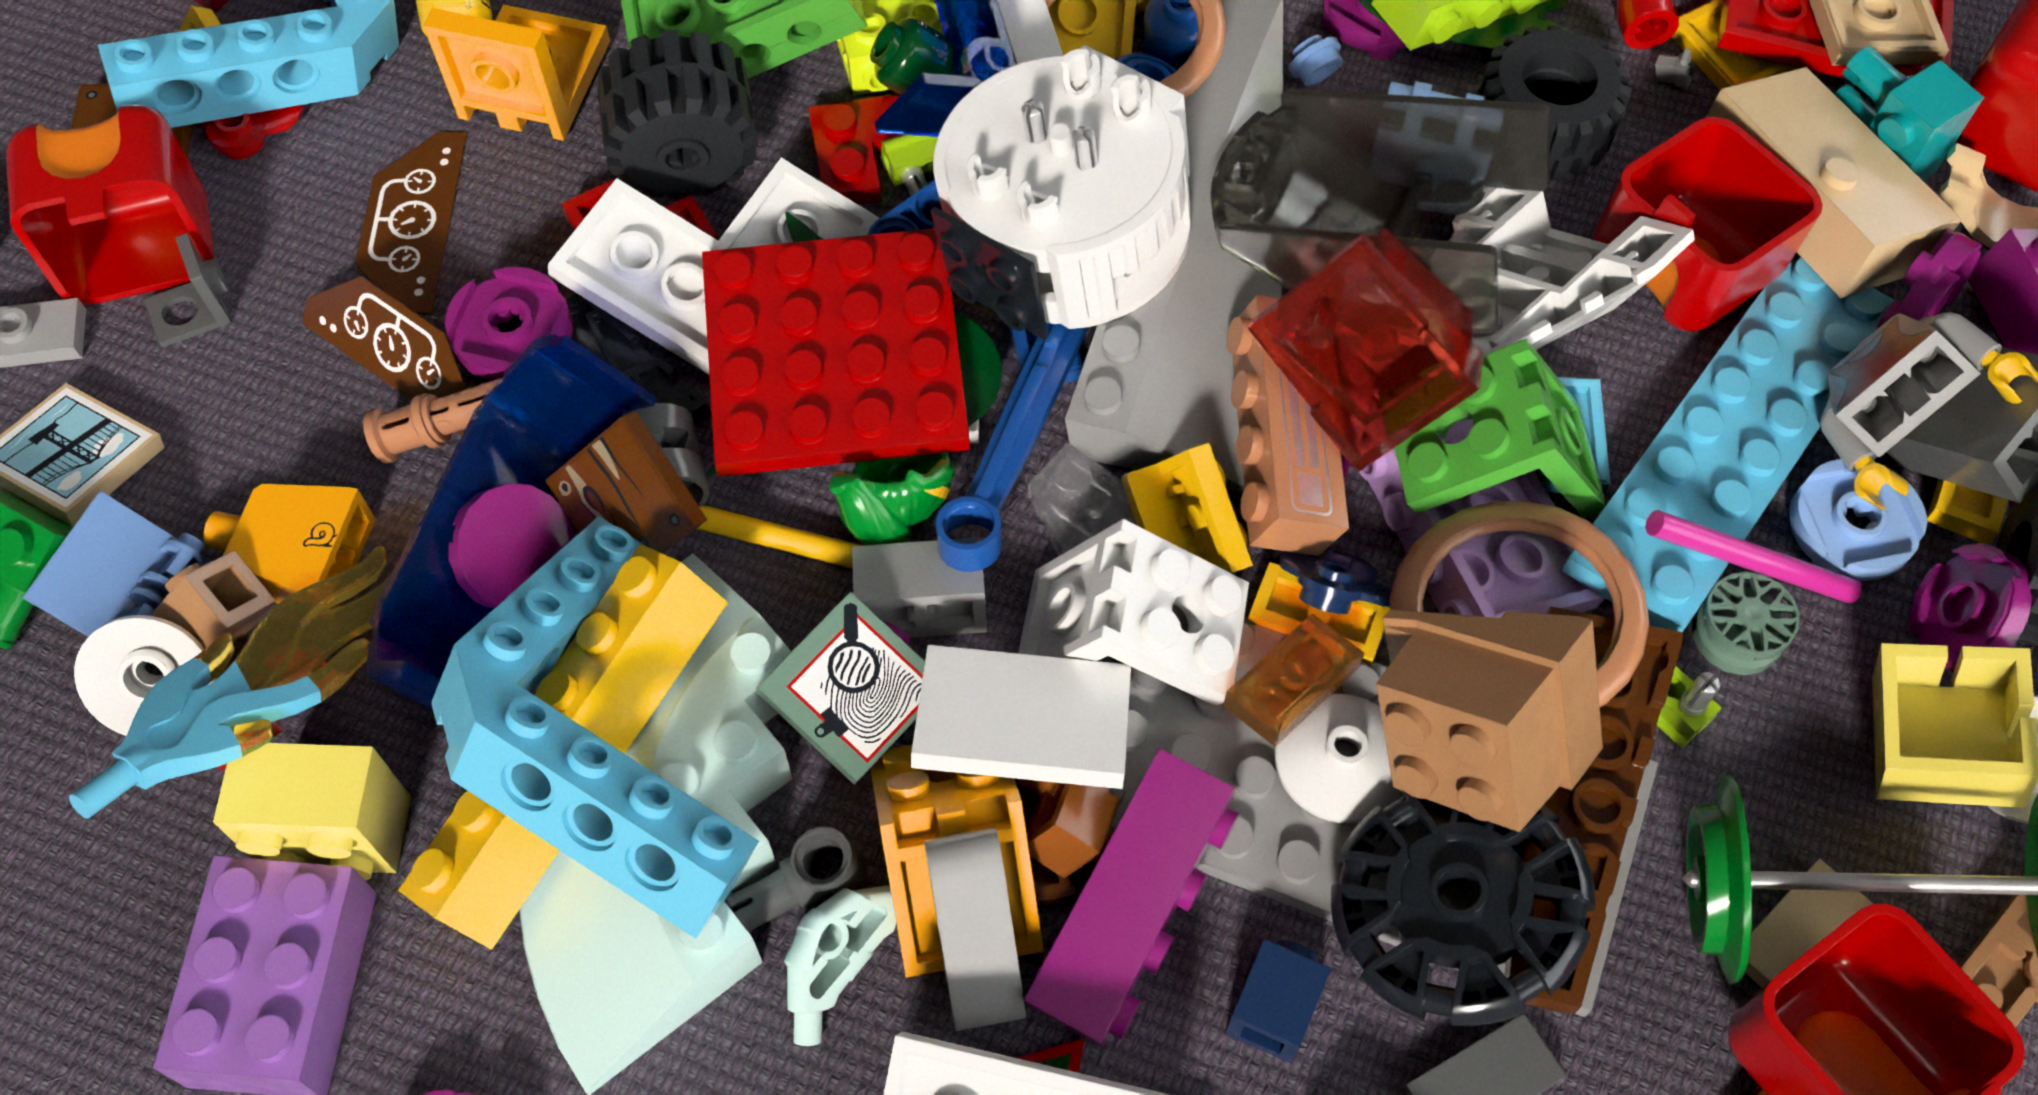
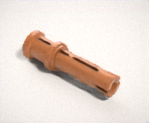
M537 364L530 369L490 382H484L441 398L433 394L423 393L415 396L411 404L385 412L383 409L368 411L363 420L365 438L374 456L380 462L389 464L396 462L400 458L401 453L425 445L433 449L442 447L451 439L452 433L498 420L504 416L538 405L553 403L556 398L555 386L547 368Z

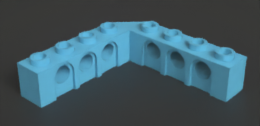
M324 0V2H330L332 7L99 44L98 48L116 112H118V108L122 105H147L157 110L168 121L170 127L174 128L241 116L246 113L253 114L359 95L371 80L370 71L381 58L388 60L399 47L394 0Z
M598 516L454 644L431 703L437 725L444 726L449 745L445 759L452 781L696 939L729 895L759 840L530 693L552 671L575 638L582 622L591 615L616 579L622 565L631 558L638 546L642 544L632 538L622 528L614 526Z

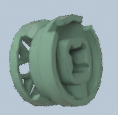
M1748 571L1733 573L1718 581L1693 617L1695 619V630L1692 632L1697 649L1706 660L1724 672L1743 676L1761 673L1772 666L1780 657L1782 651L1792 642L1799 630L1800 613L1793 596L1779 582L1766 575ZM1745 579H1749L1751 588L1744 586ZM1758 581L1766 584V586L1760 587ZM1771 588L1779 593L1775 600L1765 594ZM1783 598L1788 605L1780 603V599ZM1783 613H1791L1793 618H1785Z

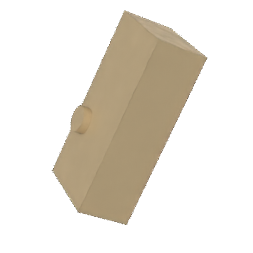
M1807 67L1723 88L1720 90L1706 116L1724 118L1740 126L1811 185L1820 195L1823 203L1822 213L1797 253L1840 298L1904 278L1919 254L1924 250L1931 253L1941 236L1948 229L1954 231L1962 220Z

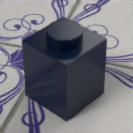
M1264 939L1231 1017L1226 1035L1292 1064L1301 1046L1331 968L1318 963V956L1301 944L1288 940H1281L1278 944Z

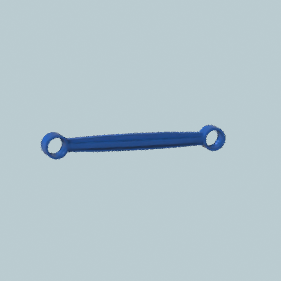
M1046 323L1049 337L1046 340L1037 337L993 431L967 496L956 498L945 504L936 517L938 552L948 566L959 571L974 572L989 567L999 557L1002 550L1001 517L999 512L1040 435L1089 327L1069 329L1062 324ZM967 524L979 525L991 532L984 540L973 544L958 543L948 537L952 530Z

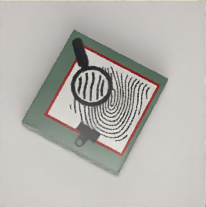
M850 592L760 683L755 692L855 785L917 718L925 661Z

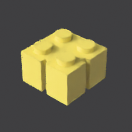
M1881 643L1872 676L1876 799L2025 808L2038 781L2035 718H2029L2034 707L2030 649L1962 646L1951 678V687H1940L1939 684L1948 660V646Z
M239 742L242 758L229 762L226 765L213 823L236 843L235 847L238 850L245 852L251 859L353 867L365 881L371 879L372 873H397L411 796L373 747Z

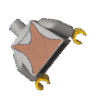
M1947 312L1915 320L1899 313L1892 316L1873 334L1863 339L1853 351L1830 370L1827 375L1830 396L1821 416V430L1847 469L1851 472H1858L1854 480L1855 493L1875 507L1886 510L1884 503L1879 499L1881 487L1888 483L1894 490L1906 496L1909 486L1902 476L1886 466L1876 463L1874 461L1876 457H1881L1981 374L1979 371L1985 368L1988 370V379L2005 401L2012 404L2021 403L2022 400L2009 386V383L2021 375H2028L2038 383V372L2029 360L2018 352L2000 354L2002 346L1960 314Z

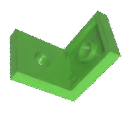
M1527 339L1383 396L1406 503L1417 514L1536 469H1540L1583 518L1598 514L1606 507L1605 497L1580 406ZM1464 419L1473 420V426L1464 440L1455 444L1446 443L1447 433L1455 423Z

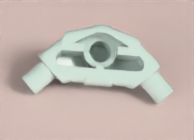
M890 885L858 890L843 888L818 907L811 909L801 919L784 960L787 966V1010L794 1012V1044L814 1046L822 1043L823 1011L835 1006L839 994L848 982L853 981L862 967L872 957L873 951L882 940L894 932L896 918Z

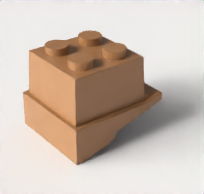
M1389 610L1383 617L1390 665L1377 681L1376 687L1394 788L1405 791L1413 797L1427 799L1464 812L1477 820L1489 821L1520 832L1559 786L1572 790L1603 749L1593 620L1580 616L1506 611L1501 618Z

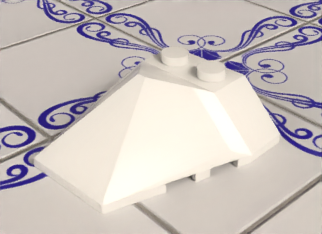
M1496 178L1458 212L1452 222L1454 228L1452 237L1447 245H1438L1431 255L1432 269L1425 280H1416L1386 327L1388 337L1462 364L1523 339H1527L1536 350L1618 307L1654 278L1695 240L1693 229L1640 216L1610 244L1552 229L1543 190Z

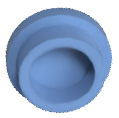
M1314 35L1294 49L1292 53L1294 59L1288 69L1294 78H1301L1305 86L1317 84L1332 75L1342 65L1343 59L1338 53L1341 45L1336 37L1323 39L1321 35Z

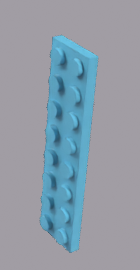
M1798 253L1795 254L1782 275L1763 288L1593 523L1596 528L1616 543L1635 568L1646 594L1650 626L1683 632L1729 562L1648 535L1645 525L1649 515L1655 510H1660L1745 540L1821 426V416L1830 396L1828 373L1837 363L1853 351L1863 339L1876 331L1879 321L1895 301L1894 299L1874 288L1840 298ZM1574 550L1561 571L1612 602L1602 576L1589 560Z

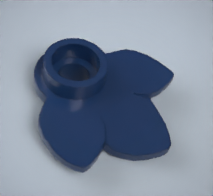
M1283 552L1279 560L1280 567L1298 577L1297 581L1302 585L1299 599L1314 608L1330 613L1348 614L1352 602L1359 600L1390 607L1389 597L1391 589L1375 582L1378 575L1377 569L1361 558L1343 552H1328L1321 559L1310 558L1301 553Z

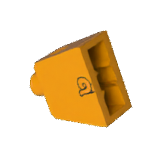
M261 484L253 489L241 516L220 511L213 512L206 521L203 537L204 543L208 548L225 551L223 556L235 550L276 600L275 603L321 621L333 623L376 518L356 488Z

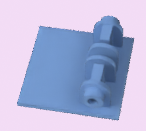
M99 491L22 598L89 637L97 628L111 620L131 615L152 616L151 614L169 594L165 584L174 575L192 564L199 563L202 567L212 562V560L201 554L205 545L196 537L182 533L177 539L104 492Z

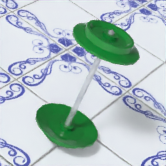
M1723 775L1717 782L1712 804L1694 805L1690 810L1687 825L1686 874L1681 879L1686 882L1689 923L1693 944L1698 953L1717 955L1722 973L1728 984L1737 985L1743 982L1749 960L1752 929V889L2026 895L2028 919L2038 957V793L2031 806L2025 839L2024 876L1751 871L1745 809L1739 786L1731 775Z

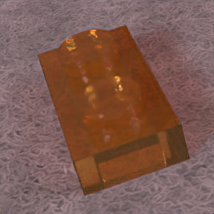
M1312 613L1227 690L1223 706L1276 747L1360 668L1364 652Z

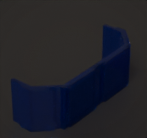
M549 334L537 337L509 366L504 377L491 390H487L481 403L475 408L438 481L437 490L421 522L417 524L375 606V613L369 623L373 626V640L369 641L367 676L433 710L431 701L454 644L495 609L487 608L473 601L457 583L449 562V542L453 541V532L456 525H453L458 510L476 493L507 483L532 485L551 495L558 502L545 480L609 428L624 412L653 407L658 398L567 335L557 336Z

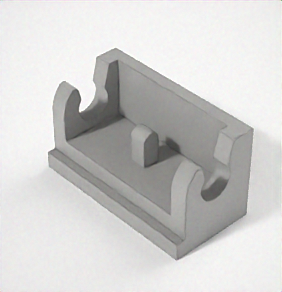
M980 537L952 539L962 544H973L981 541ZM937 540L852 546L853 594L881 621L897 626L909 638L987 632L983 569L974 572H964L948 566L939 555Z

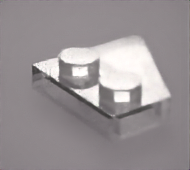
M1068 442L1028 483V496L1040 520L1046 522L1050 530V540L1059 556L1122 519L1137 525L1122 481Z

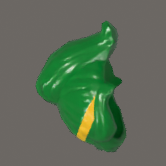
M947 453L855 462V467L852 468L851 473L837 471L833 474L829 489L835 495L842 522L859 543L863 545L907 543L912 537V526L926 520L945 501L951 489V481L953 480L955 470L952 466L953 462Z

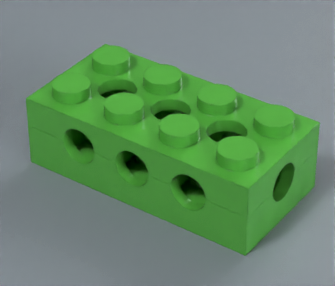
M621 0L629 49L632 48V39L645 34L649 39L662 37L661 31L678 30V36L689 37L693 31L709 35L710 44L723 41L733 48L734 58L741 57L746 66L748 79L867 27L861 0Z

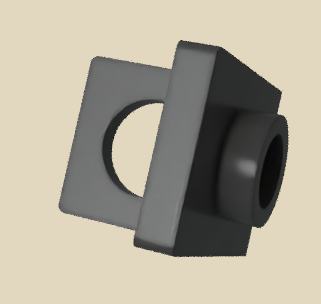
M188 233L175 238L191 282L144 299L157 342L162 348L231 323L221 295L229 291L223 272L215 258L204 261ZM191 301L198 305L195 317L185 324L171 325L165 321L169 308L178 302Z

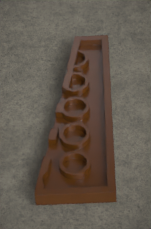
M1550 606L1547 614L1580 616L1593 620L1597 666L1610 645L1614 619ZM1649 626L1644 655L1630 681L1607 704L1600 707L1603 749L1572 790L1559 786L1545 802L1559 816L1557 823L1559 828L1567 838H1577L1587 857L1595 887L1596 907L1592 911H1587L1585 929L1591 933V936L1575 970L1566 982L1551 996L1543 991L1526 1002V1005L1573 1015L1582 1006L1606 919V906L1615 887L1621 865L1619 859L1628 827L1632 824L1638 803V799H1636L1644 769L1649 763L1654 746V733L1661 709L1664 707L1683 640V632ZM1524 842L1518 847V854L1525 864L1543 853L1535 842L1529 844ZM1535 899L1533 917L1555 920L1557 906L1550 901ZM1516 948L1512 956L1505 963L1504 975L1506 978L1527 965Z

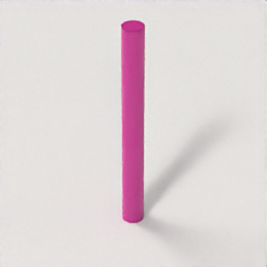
M1660 510L1653 511L1647 518L1645 529L1650 536L1848 604L1856 602L1861 595L1862 585L1860 581Z

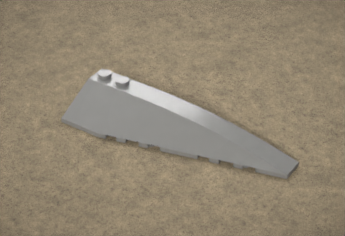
M1223 0L1222 2L1227 27L1223 53L1208 79L1191 96L1184 99L1191 174L1188 177L1192 223L1189 246L1178 271L1155 297L1131 313L1097 325L1065 417L1073 457L1138 470L1157 464L1188 449L1210 443L1215 460L1224 471L1226 490L1243 494L1242 463H1239L1236 458V442L1239 435L1238 412L1231 401V388L1234 381L1233 355L1227 350L1226 338L1232 320L1240 316L1257 294L1282 299L1283 0Z

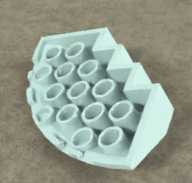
M692 553L681 563L724 598L728 604L625 754L759 840L730 893H735L778 869L769 841L748 816L747 812L793 779L784 748L764 725V723L778 713L755 692L760 683L791 651L752 606ZM559 850L519 909L523 945L537 999L557 1046L586 1094L591 1095L763 963L752 936L728 907L727 899L724 900L695 939Z

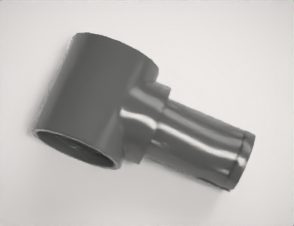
M820 826L808 830L798 838L792 848V854L779 861L780 869L735 893H729L726 899L729 907L732 910L736 909V912H734L735 916L750 934L754 929L799 905L803 910H806L821 901L825 902L843 888L850 890L862 889L865 884L867 869L864 859L843 833L832 827ZM833 853L843 854L842 866L836 874L830 878L816 879V868L825 856Z

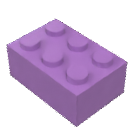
M213 856L153 1068L185 1088L261 1095H328L377 893L353 867Z

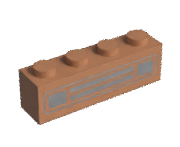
M1257 294L1240 316L1232 320L1226 338L1227 350L1233 355L1234 367L1231 401L1238 412L1239 435L1236 442V458L1239 463H1242L1244 491L1240 507L1241 515L1247 521L1249 546L1319 556L1349 529L1325 309L1321 306Z

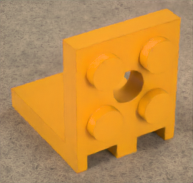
M504 4L495 21L432 8L423 24L459 119L469 121L474 110L480 109L496 113L500 127L522 132L527 120L549 124L553 139L564 141L610 43L606 25Z
M901 745L884 752L870 768L906 978L945 970L924 840L995 827L1003 859L1017 957L1044 952L1022 801L1015 779L911 768L912 745Z

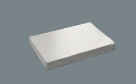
M928 645L911 751V768L1122 789L1125 775L1131 666L1119 663Z

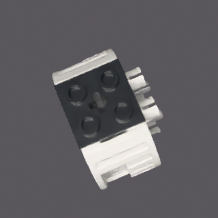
M1084 45L1081 49L1069 51L1063 57L1053 56L1023 62L986 79L971 90L956 105L939 133L934 151L933 172L942 210L934 206L931 209V215L938 237L937 245L942 252L946 271L949 272L947 282L960 298L969 303L978 301L995 311L1000 319L1012 329L1017 331L1026 329L1041 339L1046 340L1049 337L1046 323L1062 324L1069 329L1107 323L1143 306L1155 297L1178 271L1189 246L1192 224L1188 177L1191 174L1183 94Z

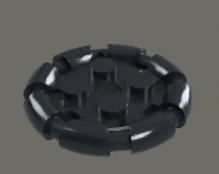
M1400 790L1401 797L1383 809L1378 805L1374 806L1359 821L1345 841L1337 859V863L1342 866L1339 883L1331 886L1330 905L1332 921L1337 940L1346 957H1355L1364 970L1360 978L1389 1004L1421 1019L1425 1018L1426 1012L1451 1017L1452 1025L1455 1026L1491 1024L1525 1013L1526 1008L1524 1004L1543 991L1551 996L1566 982L1575 970L1591 936V933L1585 929L1587 911H1592L1596 907L1595 887L1587 857L1577 838H1567L1557 825L1559 816L1546 804L1538 810L1520 832L1489 821H1487L1486 826L1461 822L1465 815L1464 812L1427 799L1413 797ZM1418 821L1426 828L1429 834L1408 846L1399 832ZM1524 842L1528 844L1535 842L1543 853L1525 864L1521 856L1514 849ZM1388 873L1386 890L1367 887L1370 874ZM1465 879L1476 884L1481 890L1478 901L1472 907L1464 910H1454L1445 906L1439 899L1443 887L1453 880ZM1535 899L1550 901L1557 906L1555 920L1533 917ZM1395 926L1402 943L1386 953L1378 942L1379 935ZM1516 948L1527 965L1506 978L1497 965L1506 962ZM1434 964L1459 969L1456 988L1431 983Z

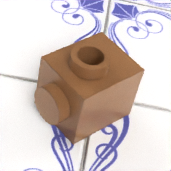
M234 550L202 567L199 563H195L174 575L165 584L169 594L151 615L171 621L187 630L202 644L210 657L243 639L276 600Z

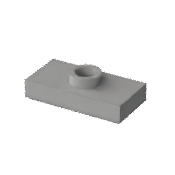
M78 298L1 306L0 368L81 359L87 309Z

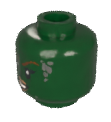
M915 17L901 19L898 23L894 21L887 23L879 32L871 49L870 60L875 64L876 79L882 85L914 103L929 101L937 93L939 95L945 94L953 85L958 73V66L954 64L955 48L953 41Z

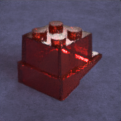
M1385 227L1370 239L1365 233L1360 235L1250 321L1248 325V330L1309 404L1311 407L1310 415L1349 463L1359 472L1480 390L1484 354L1472 343V311Z

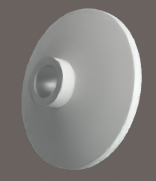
M147 615L120 617L97 628L81 646L74 666L76 688L85 707L103 725L125 736L140 704L161 678L194 657L209 665L212 682L215 681V672L208 653L191 633L171 621ZM143 661L157 666L163 675L156 676L148 673L143 666Z
M1323 695L1297 707L1283 723L1275 746L1277 774L1289 796L1307 812L1332 822L1358 823L1374 806L1378 805L1383 809L1400 798V790L1394 788L1392 784L1380 706L1354 695ZM1339 740L1348 741L1357 747L1358 754L1352 757L1343 756L1336 750L1334 743Z

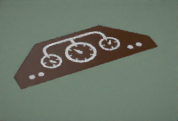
M438 132L373 177L355 264L378 288L415 313H433L467 132Z
M359 276L307 298L302 324L410 400L423 393L433 394L441 398L466 389L445 333L364 277ZM473 427L458 431L457 433L470 441Z

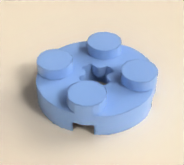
M1841 459L1826 462L1818 466L1810 474L1790 500V525L1797 543L1805 554L1812 559V564L1860 581L1879 580L1895 574L1918 550L1919 542L1926 532L1927 515L1919 495L1909 483V491L1906 496L1894 490L1888 483H1885L1879 491V499L1884 503L1886 510L1879 509L1855 493L1854 480L1858 474L1857 471H1849ZM1847 509H1853L1857 517L1867 516L1871 523L1865 529L1853 526L1845 518Z

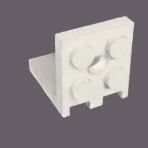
M1122 519L1035 570L1018 654L1098 661L1106 656H1110L1217 706L1233 698L1249 582ZM1173 604L1177 605L1186 615L1188 632L1181 629L1177 616L1172 612Z

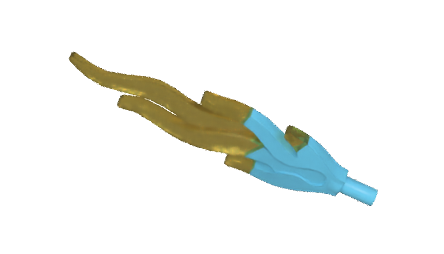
M455 527L441 530L420 541L383 583L366 595L346 605L331 609L335 605L355 596L378 580L387 563L384 546L375 547L362 562L288 596L263 618L236 660L215 681L213 680L224 671L234 654L232 635L229 633L220 635L204 651L161 678L140 704L123 742L112 752L115 763L69 795V801L73 808L82 817L88 819L133 786L146 790L157 783L171 778L219 767L242 758L267 744L273 738L270 722L296 715L323 702L339 690L354 672L370 658L369 642L367 639L361 638L347 645L326 665L318 669L325 659L351 639L367 630L385 624L409 610L419 597L425 581L437 560L449 551V542L453 541Z

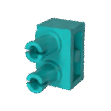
M1869 45L1851 58L1846 65L1848 68L1844 69L1842 75L1873 99L1878 105L1877 110L1862 98L1850 84L1841 87L1834 93L1922 181L1937 172L1948 151L1953 147L1984 99L1979 92L1941 60L1915 76L1910 75L1906 77L1888 63L1875 48Z

